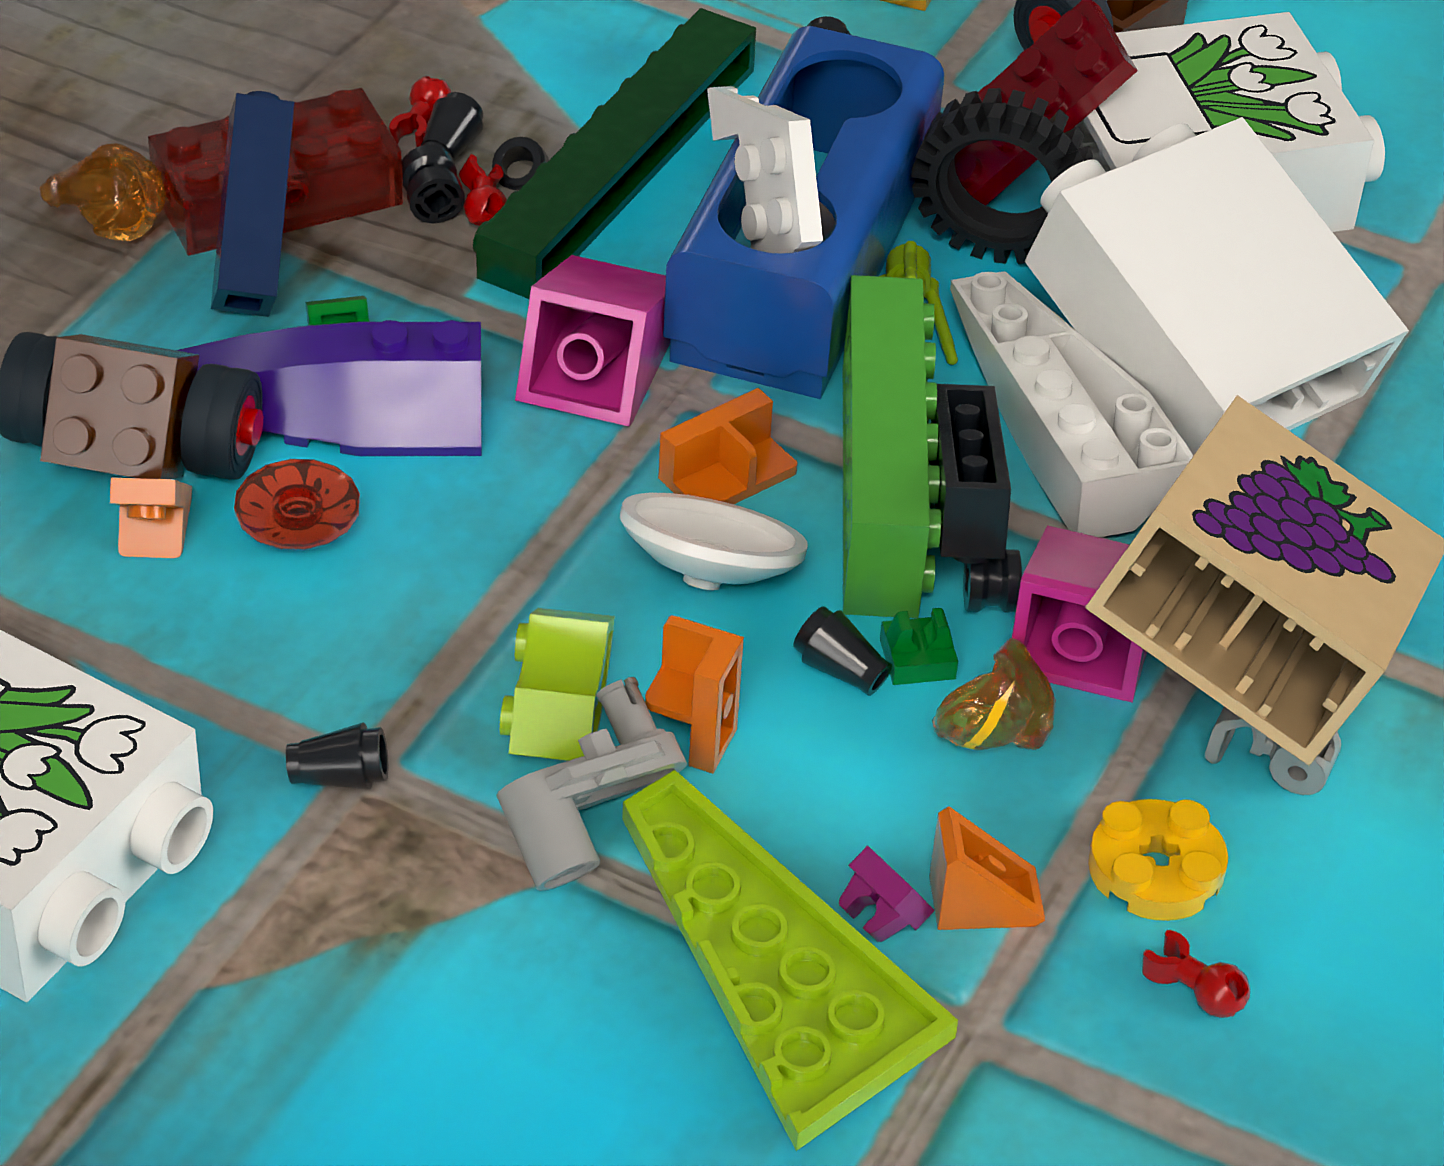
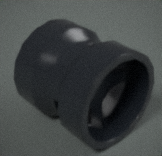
M423 145L411 150L403 157L399 166L400 177L407 191V200L413 215L422 222L431 224L443 223L455 217L465 203V193L457 177V169L450 152L441 146Z

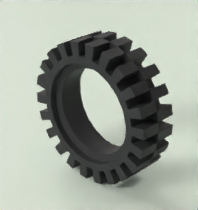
M988 88L983 102L977 90L966 93L961 104L955 98L946 105L943 113L938 112L915 156L916 160L912 166L911 177L916 178L912 186L914 198L923 197L918 207L923 218L936 214L931 228L938 235H941L949 228L954 230L949 244L959 250L967 239L975 243L970 256L982 260L988 247L994 249V263L1006 264L1011 251L1014 250L1017 263L1022 264L1025 263V259L1048 213L1043 206L1025 213H1009L998 211L982 204L962 186L956 173L955 155L967 145L978 141L997 140L1009 142L1035 156L1046 169L1052 182L1070 167L1086 160H1092L1093 153L1090 146L1080 148L1084 134L1078 126L1065 133L1063 132L1069 116L1059 109L1051 119H1048L1044 116L1048 101L1037 97L1033 108H1026L1022 106L1025 92L1013 90L1008 102L1002 103L1001 88Z

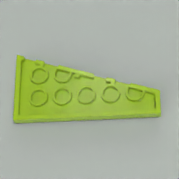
M676 770L671 771L623 801L622 820L796 1151L956 1038L957 1018Z

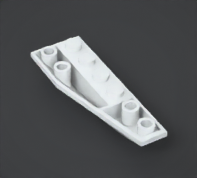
M1006 271L997 273L981 272L972 277L951 280L950 290L968 339L988 386H995L997 405L1029 468L1068 530L1095 537H1106L1136 530L1154 512L1194 456L1151 393Z

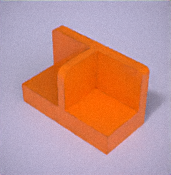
M756 388L661 432L658 478L675 494L698 496L736 504L796 475L797 461L770 437L773 400L761 389Z
M671 615L663 626L662 665L646 692L645 703L652 712L691 725L689 766L714 774L737 730L744 637Z

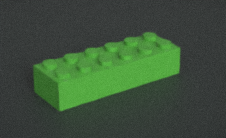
M851 275L842 366L843 613L845 615L894 617L900 611H908L909 618H919L922 593H933L935 555H927V549H932V547L939 548L941 509H930L931 504L938 503L939 466L929 465L930 461H936L938 424L928 423L929 419L934 420L936 415L937 383L927 381L934 378L936 344L925 342V340H932L935 309L934 304L924 303L923 279Z

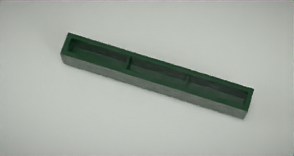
M700 8L684 25L680 24L675 29L672 37L658 51H653L647 58L646 63L631 78H626L619 90L604 105H599L593 112L592 117L576 133H572L567 137L563 147L548 162L541 163L534 176L519 191L511 193L505 205L489 221H484L478 227L473 239V251L476 253L477 279L530 299L532 285L569 256H579L710 118L707 89L727 86L738 89L754 72L756 27Z

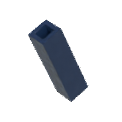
M252 91L247 94L236 93L229 115L211 309L269 317L277 298L295 102L280 100L277 95L270 92Z

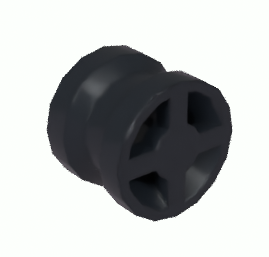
M1006 549L1005 559H988L978 564L964 563L963 596L966 611L979 612L985 606H999L1004 612H1016L1022 578L1019 550Z

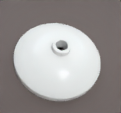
M642 493L624 499L620 511V520L626 531L649 555L660 564L684 574L683 581L688 585L705 590H718L721 583L750 584L787 573L805 560L808 542L805 537L789 525L754 510L709 498L675 493Z

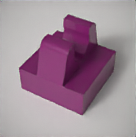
M868 845L848 865L855 873L841 895L839 905L854 919L866 906L875 904V915L867 921L863 929L877 942L886 940L907 925L917 930L935 911Z

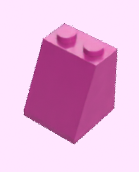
M571 255L532 285L515 401L629 427L633 423L670 345L671 339L663 337L666 276Z
M1047 525L1021 578L1007 673L1133 703L1147 651L1085 608L1130 544Z

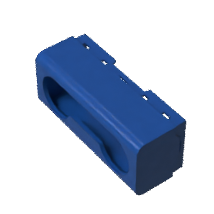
M813 26L801 27L792 34L761 90L758 99L759 103L764 106L777 105L810 120L813 150L828 153L816 176L819 202L833 215L836 223L835 229L821 244L794 253L763 252L736 242L735 239L742 227L741 216L743 208L746 206L744 181L739 179L735 169V153L740 146L739 137L735 138L666 265L663 337L671 339L670 362L817 399L822 398L844 351L851 275L879 277L886 258L915 200L912 186L916 178L911 177L912 166L933 119L938 112H941L944 69L933 55L920 50Z

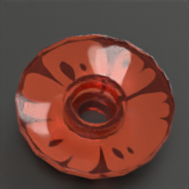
M287 459L267 464L247 476L236 491L234 512L242 530L260 543L279 549H309L328 544L348 532L359 516L360 493L353 479L334 465L314 459Z

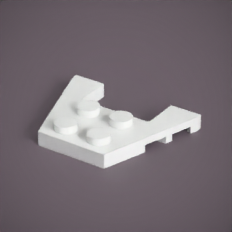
M732 86L708 88L713 141L732 140L739 137L740 146L735 153V169L739 179L744 181L746 206L742 211L741 224L745 237L750 240L751 249L769 253H794L821 244L823 235L810 120L777 105L764 106L759 103V99L756 96H741L737 94L738 89Z

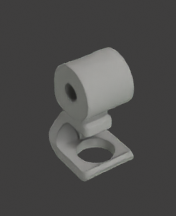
M1223 707L1213 727L1205 751V758L1212 764L1218 763L1222 759L1235 733V729L1250 727L1252 728L1254 740L1250 753L1261 756L1264 753L1270 756L1269 769L1273 779L1289 792L1299 795H1313L1321 791L1326 784L1341 751V739L1338 732H1336L1312 764L1308 766L1232 711Z

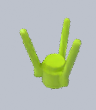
M907 241L905 244L896 246L889 252L886 258V274L879 277L923 279V297L927 298L928 304H934V324L942 350L944 351L947 363L954 365L957 363L958 357L939 296V282L931 277V257L922 246L917 245L914 241Z

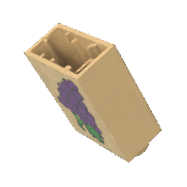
M1237 395L1085 608L1310 766L1386 671L1444 555V538Z

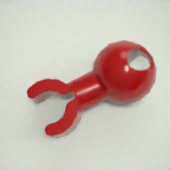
M423 76L412 85L409 96L412 105L411 110L408 113L395 116L390 121L389 132L392 145H397L402 136L411 134L414 129H417L415 132L416 148L421 146L433 104L436 100L451 93V89L445 80Z
M470 154L460 169L459 177L464 185L472 190L467 194L464 213L471 224L480 226L484 221H489L505 205L507 199L503 192L496 188L503 177L502 167L495 164L488 176H486L485 171L477 163V157L473 154Z
M1167 930L1165 932L1163 952L1168 957L1159 956L1151 950L1143 952L1142 973L1146 978L1159 984H1171L1180 981L1194 990L1198 1005L1211 1016L1220 1018L1232 1017L1235 1013L1244 1009L1250 998V985L1244 972L1233 964L1218 962L1208 966L1189 955L1190 945L1187 939L1176 931Z

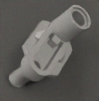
M635 677L626 678L624 680L625 686L621 679L607 685L596 694L620 743L619 746L614 745L606 728L589 733L578 740L584 753L583 757L529 773L509 783L498 791L496 795L534 884L539 891L553 889L572 882L591 872L601 863L579 810L640 791L671 771L676 770L679 773L687 766L674 733L656 728Z

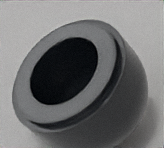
M514 137L505 141L496 150L492 160V168L495 164L502 167L504 173L499 183L503 187L520 190L534 176L539 165L545 161L548 162L549 158L536 141L528 137ZM517 161L533 162L531 170L521 178H511L508 176L507 170L512 163Z

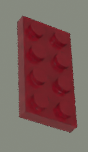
M1081 0L1034 44L1021 52L1017 59L994 80L980 89L978 94L983 102L988 88H1001L1002 103H1007L1013 90L1025 92L1022 106L1029 109L1033 108L1037 97L1049 102L1044 113L1045 117L1051 119L1059 109L1069 116L1063 131L1065 133L1079 124L1138 70L1101 7L1093 0ZM987 140L967 145L955 155V167L957 176L967 192L982 204L987 205L1038 159L1025 149L1009 142Z

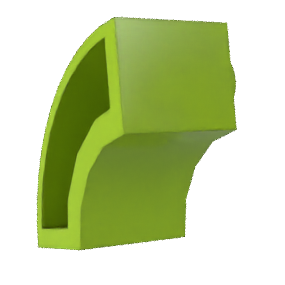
M537 608L530 613L529 623L519 622L514 656L515 661L523 662L519 680L515 686L514 696L504 695L500 714V735L510 736L508 754L568 761L584 756L578 740L589 733L599 730L603 705L599 702L596 694L606 687L615 616Z

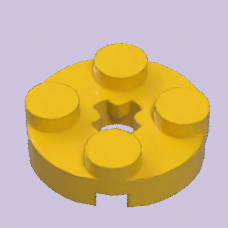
M1142 799L1131 802L1116 801L1105 807L1101 821L1093 832L1088 865L1091 878L1097 889L1107 898H1109V893L1112 891L1118 898L1127 901L1128 912L1151 920H1179L1200 912L1204 909L1205 900L1212 897L1215 893L1216 896L1218 895L1223 886L1228 864L1227 847L1218 829L1209 822L1210 814L1208 810L1196 801L1187 799L1177 802L1160 799ZM1152 852L1161 853L1169 857V862L1165 866L1156 865L1153 857L1143 855Z

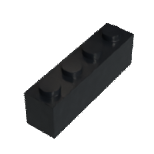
M937 384L936 415L934 420L931 419V423L938 424V450L936 461H930V465L939 466L940 468L938 503L935 504V509H941L940 555L941 557H953L959 562L968 564L983 563L988 559H1005L1011 485L995 386Z

